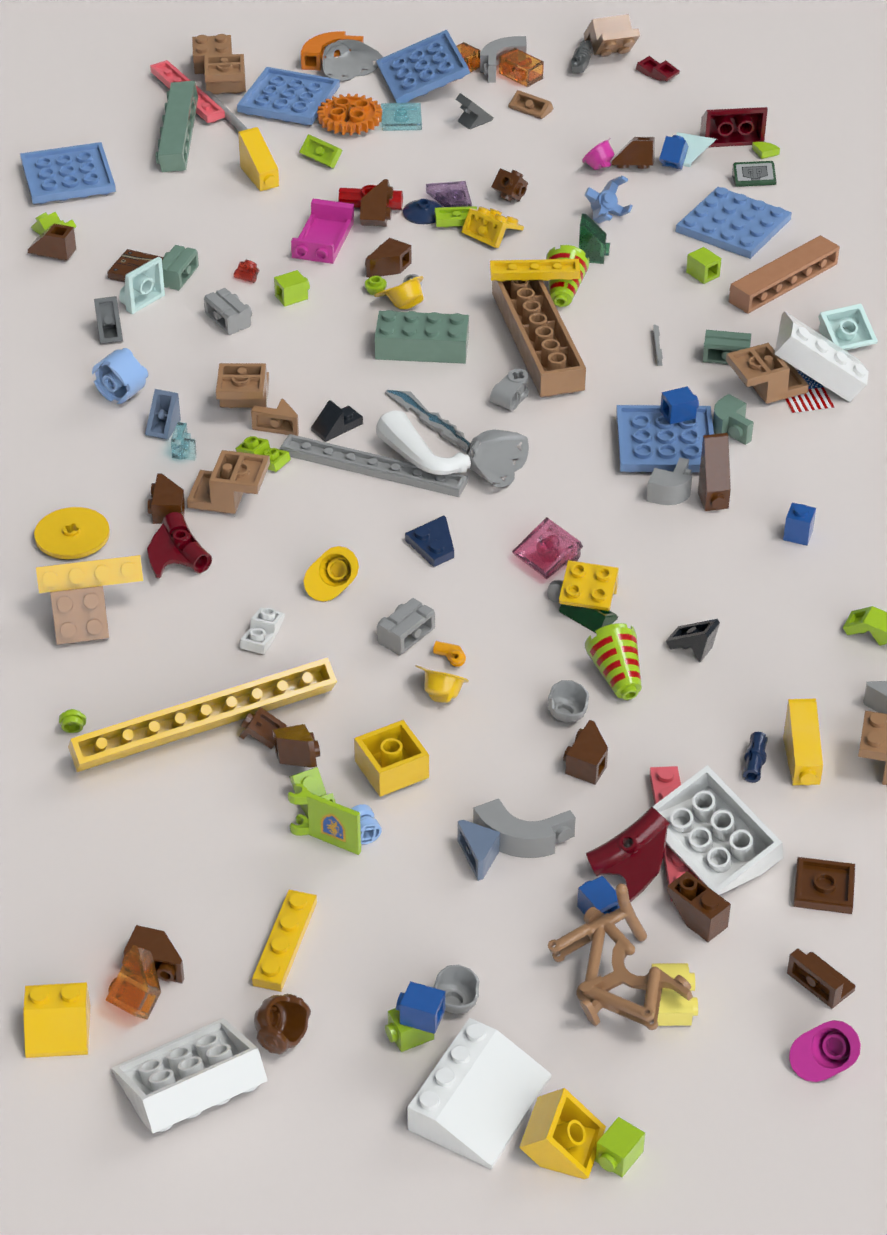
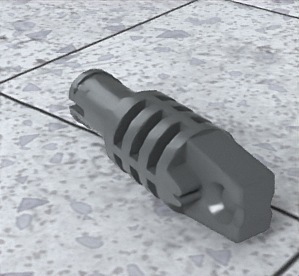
M584 40L581 41L580 46L576 48L571 60L572 73H582L587 68L592 43L589 40H586V42Z

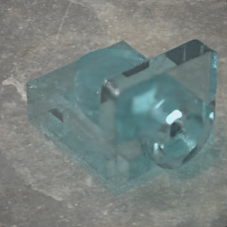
M177 422L171 438L172 458L195 461L196 441L191 439V433H187V423Z

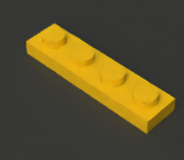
M579 259L490 260L491 281L497 280L501 282L506 280L548 281L551 279H580Z
M140 555L36 567L39 593L143 581Z
M288 890L252 977L253 986L282 992L316 907L317 895Z

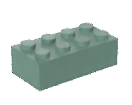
M379 311L375 332V360L466 364L469 340V315L460 313Z

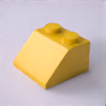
M87 982L25 986L23 1014L26 1058L88 1055L91 1005Z
M562 1088L537 1097L519 1148L542 1168L587 1179L590 1176L596 1158L597 1142L603 1136L606 1126L567 1089Z

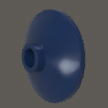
M428 199L414 200L404 206L403 216L415 224L436 223L435 208H442L443 205Z

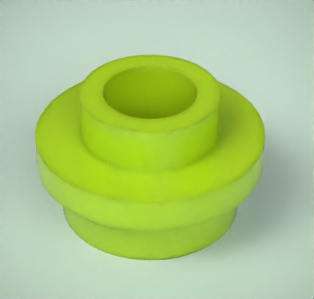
M372 276L365 281V288L371 295L384 291L387 287L386 280L380 276Z
M69 709L60 714L59 723L63 731L78 733L83 730V726L86 724V716L78 710Z

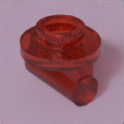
M246 259L245 262H239L238 268L234 272V277L255 283L260 270L255 262Z

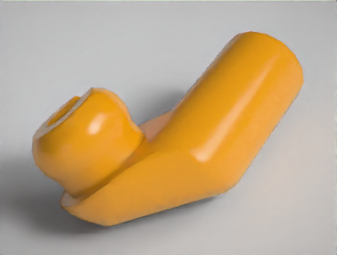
M435 641L433 647L434 654L446 656L450 664L455 667L462 666L465 663L466 656L459 645Z

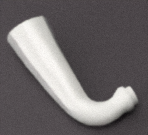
M391 411L385 413L377 422L376 433L378 437L413 465L425 472L435 475H448L456 472L465 473L471 467L470 457L462 452L450 458L435 456L414 429L404 412Z

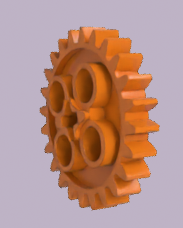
M348 93L344 97L340 94L339 98L332 96V100L326 99V103L321 102V106H318L319 124H322V128H327L328 132L334 130V134L342 132V135L349 133L351 136L356 132L360 135L361 131L368 133V129L374 130V126H379V122H382L381 104H378V101H372V97L366 99L365 95L358 97V94L351 96Z

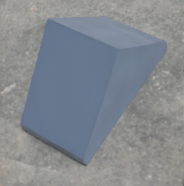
M155 389L145 435L169 440L181 421L179 395L175 392Z
M466 820L458 821L457 840L477 880H482L499 853L500 832Z

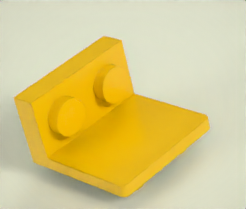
M479 206L478 209H469L461 232L492 247L499 248L506 228L523 231L524 226L518 224L519 220L516 218L505 217L498 210L492 208L489 210Z
M568 560L559 603L609 611L613 594H617L619 568Z

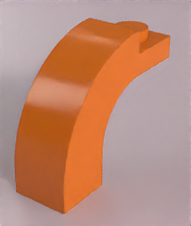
M346 31L323 33L309 39L301 50V70L321 71L324 50L328 45L338 40L347 39L364 43V36L346 35ZM339 50L334 52V57L340 56Z

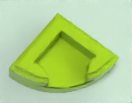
M767 142L752 143V149L761 159L780 155V148L774 144Z

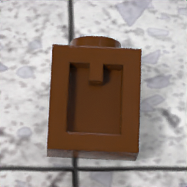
M260 707L254 714L249 712L240 725L244 729L239 737L245 739L249 734L272 749L274 747L272 729L284 728L287 725Z

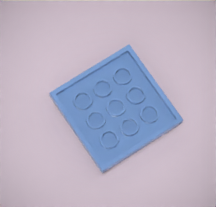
M447 30L376 60L397 105L407 103L411 99L425 95L438 87H444L446 84L462 79L470 74L466 62Z
M266 67L237 104V112L263 116L267 119H279L284 122L312 125L318 117V106H321V102L326 103V99L332 98L340 87V80Z
M102 142L20 153L21 163L33 204H44L56 200L65 201L77 197L86 198L91 195H106L116 192L115 182Z
M717 187L676 224V232L751 259L791 220L792 212L786 211L781 207L766 204L761 200L749 198L744 194H738L726 188Z
M617 405L616 417L620 472H653L654 468L674 472L679 458L689 459L688 469L692 470V472H700L703 435L714 434L711 406H699L696 412V419L670 425L660 411L661 405Z

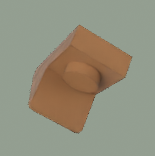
M284 399L280 400L277 409L253 406L251 410L252 430L284 435H299L298 414Z

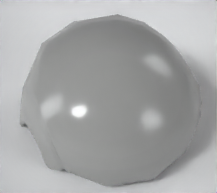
M561 680L551 688L548 696V710L557 720L565 723L577 722L588 709L589 693L577 682Z
M449 965L438 973L433 988L445 991L446 1012L461 1014L467 1013L476 1005L479 997L480 981L470 968L461 965Z

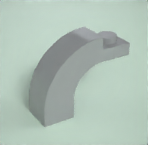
M526 36L500 38L488 43L482 49L480 73L488 75V83H496V70L500 66L509 63H526Z
M499 798L473 807V823L500 832L499 852L521 858L549 856L555 854L556 843L565 842L575 837L576 817L571 810L540 821H525L511 815Z

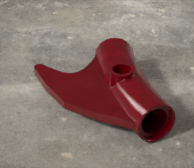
M178 512L169 513L164 517L163 524L155 533L147 548L150 566L156 578L162 577L165 567L169 564L185 565L191 567L197 573H202L212 563V556L199 544L191 533L184 516Z
M650 807L638 820L620 834L586 853L593 872L596 876L608 874L623 877L626 880L629 900L632 902L647 888L660 871L665 852L667 829L670 823L655 808Z

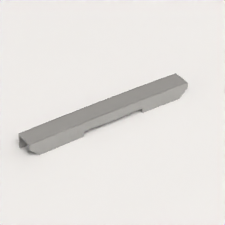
M653 325L657 366H663L662 349H660L659 326Z

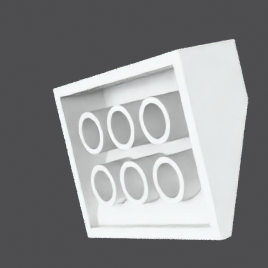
M785 311L782 313L774 354L848 402H851L867 385L869 371L858 358Z
M708 765L653 806L670 823L667 829L666 844L702 883L718 895L762 875L784 858L783 843Z
M224 1018L112 1067L114 1076L139 1118L152 1133L166 1131L173 1124L183 1119L197 1117L203 1110L214 1105H223L230 1098L242 1092H251L258 1085L268 1081L258 1047Z
M469 1018L407 1107L408 1130L492 1170L533 1107L537 1097L540 1096L551 1079V1073L498 1030Z

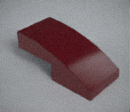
M651 56L646 57L636 65V70L660 81H668L680 73V70L665 60L659 63Z

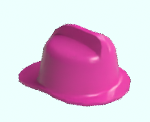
M611 138L602 141L584 156L582 162L587 163L594 170L610 167V161L615 155L609 143Z
M832 1020L825 1022L795 1039L789 1054L791 1067L799 1077L806 1081L819 1082L826 1080L856 1063L861 1050L860 1039L853 1027L843 1021Z

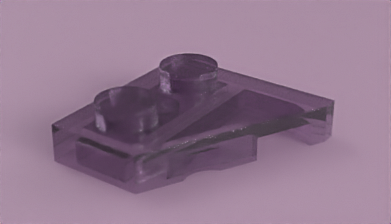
M466 181L426 184V193L444 207L472 206Z

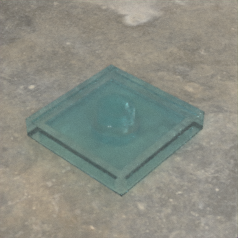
M381 103L383 131L422 130L421 103Z

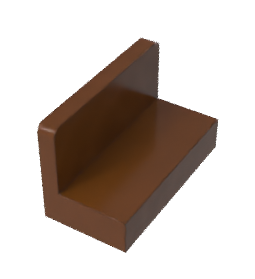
M797 948L789 956L787 974L831 1009L855 991L856 986L854 983L815 953L809 952L806 955Z

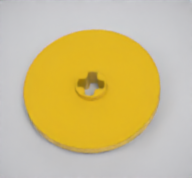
M68 507L53 511L38 522L34 531L35 542L38 548L45 554L59 559H77L89 556L100 550L106 544L110 535L107 519L99 512L84 507Z

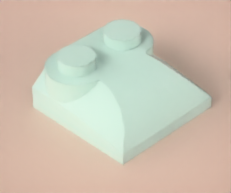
M162 258L152 259L125 275V286L120 290L119 299L121 303L126 305V311L134 314L165 296Z
M862 304L820 312L818 316L820 333L845 351L877 344L878 342Z

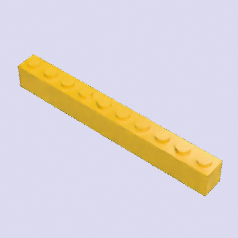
M327 657L71 738L68 749L76 771L80 772L242 720L249 712L254 714L260 707L270 711L329 692L336 685L337 680Z

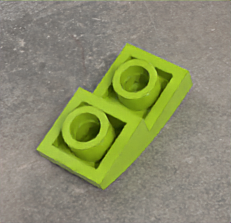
M256 436L247 437L244 442L235 448L236 452L270 456L268 470L277 472L291 460L289 451L270 448L267 439L257 438Z

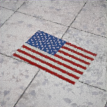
M796 370L809 387L808 393L785 399L792 413L835 408L822 384L802 371Z

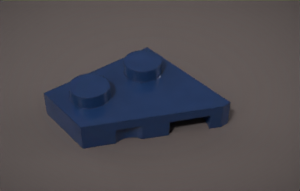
M444 515L405 533V541L433 567L454 558V547L447 519Z

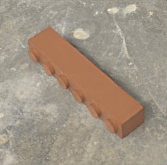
M821 235L731 283L729 303L749 314L837 265L840 246Z

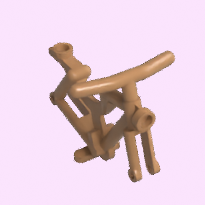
M620 883L615 889L620 908L609 914H604L595 907L589 908L584 915L585 924L557 940L549 941L548 948L552 952L553 959L556 962H561L565 956L591 942L585 981L576 990V995L591 1024L597 1026L600 1023L597 1013L604 1008L642 1024L649 1030H655L658 1027L662 988L672 989L689 1001L693 997L690 991L691 985L681 975H677L673 979L658 967L650 968L649 973L645 976H637L626 969L624 960L627 955L635 953V946L615 924L625 919L635 938L641 942L646 940L647 933L631 905L627 886ZM606 932L616 943L612 951L611 962L614 971L604 977H601V975L598 977ZM621 984L635 989L646 990L644 1006L608 991Z

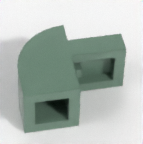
M730 394L717 401L713 416L714 433H727L728 436L745 445L751 442L754 422L745 418L747 403Z

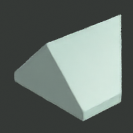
M677 132L676 135L683 137L689 146L683 166L691 167L692 162L716 139Z

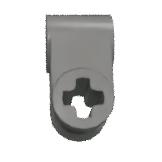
M523 369L511 370L494 386L490 395V401L511 411L515 410L529 395V389L526 387V382L528 381L527 371Z

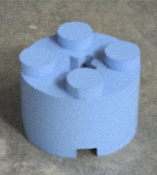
M128 348L113 351L94 365L92 369V375L94 373L96 375L94 383L98 391L109 401L114 399L119 401L117 404L124 403L145 386L146 378L148 377L147 369L140 365Z

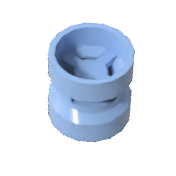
M360 804L351 808L360 812L361 844H369L377 840L381 835L382 828L378 821L374 819V813L370 806Z

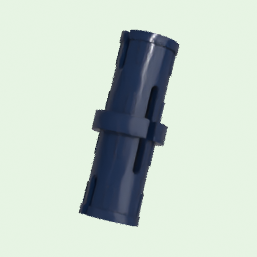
M763 732L751 734L749 748L745 751L744 760L746 765L743 778L745 777V780L751 783H756L760 780L761 769L766 762L765 748L768 737Z

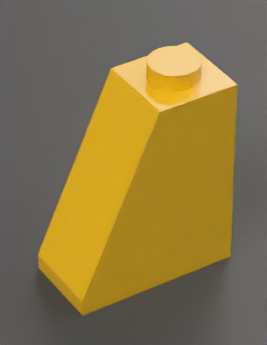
M258 127L239 131L240 168L260 191L278 187V167Z
M816 698L788 699L783 741L792 785H820L823 759Z

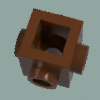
M500 168L491 188L500 193L499 197L511 202L514 199L520 202L522 196L527 191L528 182L522 178L523 174L515 170L508 172Z

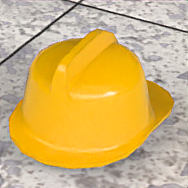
M415 277L399 286L378 292L374 297L387 296L395 307L405 310L410 309L424 300L420 285L424 277Z
M342 546L331 547L325 551L305 573L304 587L308 595L315 600L324 602L332 600L342 593L358 574L359 564L355 554L347 547Z
M415 665V667L425 671L424 689L435 702H450L451 699L458 696L463 683L469 682L466 678L457 675L433 671Z

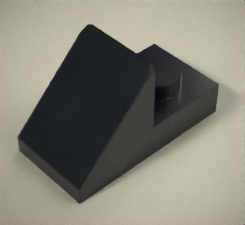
M329 400L313 423L311 431L327 442L362 425L363 416L349 405L341 409Z
M717 618L678 626L666 640V643L670 650L691 647L701 662L713 647L720 622Z

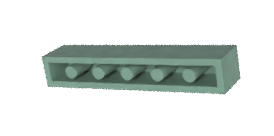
M195 81L171 82L170 91H167L168 102L165 103V115L162 116L163 127H160L161 139H158L159 151L156 152V162L160 164L162 172L183 171L187 168L198 103Z

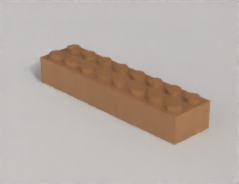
M493 280L492 295L540 397L584 391L586 367L543 280H506L502 282Z

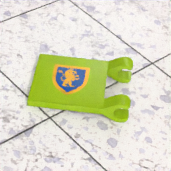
M296 783L294 791L298 794L289 792L288 800L295 805L307 804L308 818L302 814L297 815L296 823L300 825L291 823V833L297 836L310 835L359 855L361 853L360 812L312 794L303 784Z

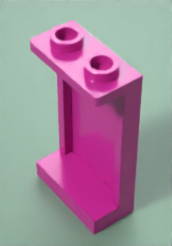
M313 198L309 219L299 237L292 238L291 240L292 258L333 264L354 224V204Z

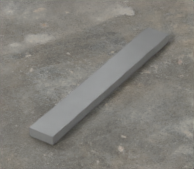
M292 434L287 436L280 447V450L289 451L290 457L455 497H460L468 483V476L456 473L435 475L423 471L410 462Z

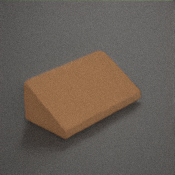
M519 90L516 91L508 105L511 109L543 119L554 109L551 101Z

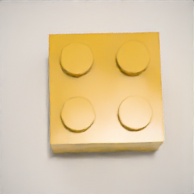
M404 720L354 738L355 762L380 797L429 778V754Z

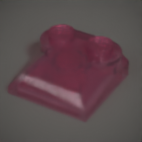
M546 517L512 553L544 578L548 579L561 567L567 565L568 560L578 561L583 545L578 539Z

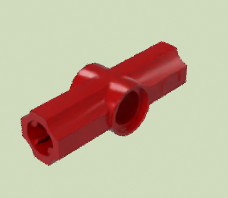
M366 185L362 189L340 188L338 202L354 204V208H361V199L376 185ZM393 190V199H389L388 206L392 207V210H402L403 191Z

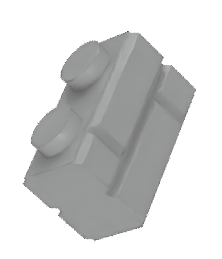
M226 288L217 290L216 293L212 292L205 295V313L229 335L239 332V329L244 330L250 327L251 308L248 304L244 305L236 294H232Z
M414 598L405 604L398 605L394 613L387 618L383 617L378 622L377 641L400 656L435 628L434 609L427 605H422L420 601Z

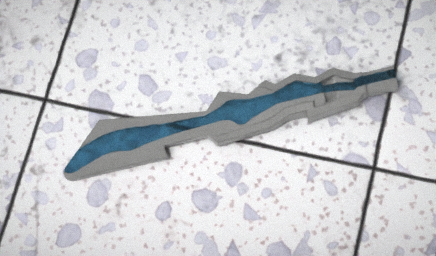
M385 391L387 396L405 410L411 409L418 414L419 420L431 429L439 432L441 437L467 452L470 442L466 440L464 433L457 430V427L449 423V420L442 419L439 413L429 412L412 392Z

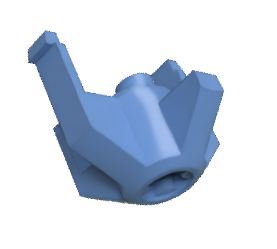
M621 175V177L610 180L600 193L590 187L587 188L585 196L591 204L593 220L595 222L610 221L613 216L608 213L617 216L630 213L633 205L620 206L616 196L618 186L628 181L626 177Z

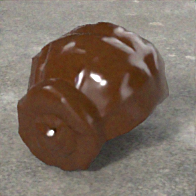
M292 994L273 995L265 999L254 1016L258 1042L270 1053L279 1055L286 1052L287 1049L295 1047L307 1031L311 1009L302 998Z

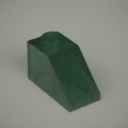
M582 213L579 230V248L586 253L585 257L587 259L589 257V263L604 264L605 256L610 254V243H606L607 234L587 214Z

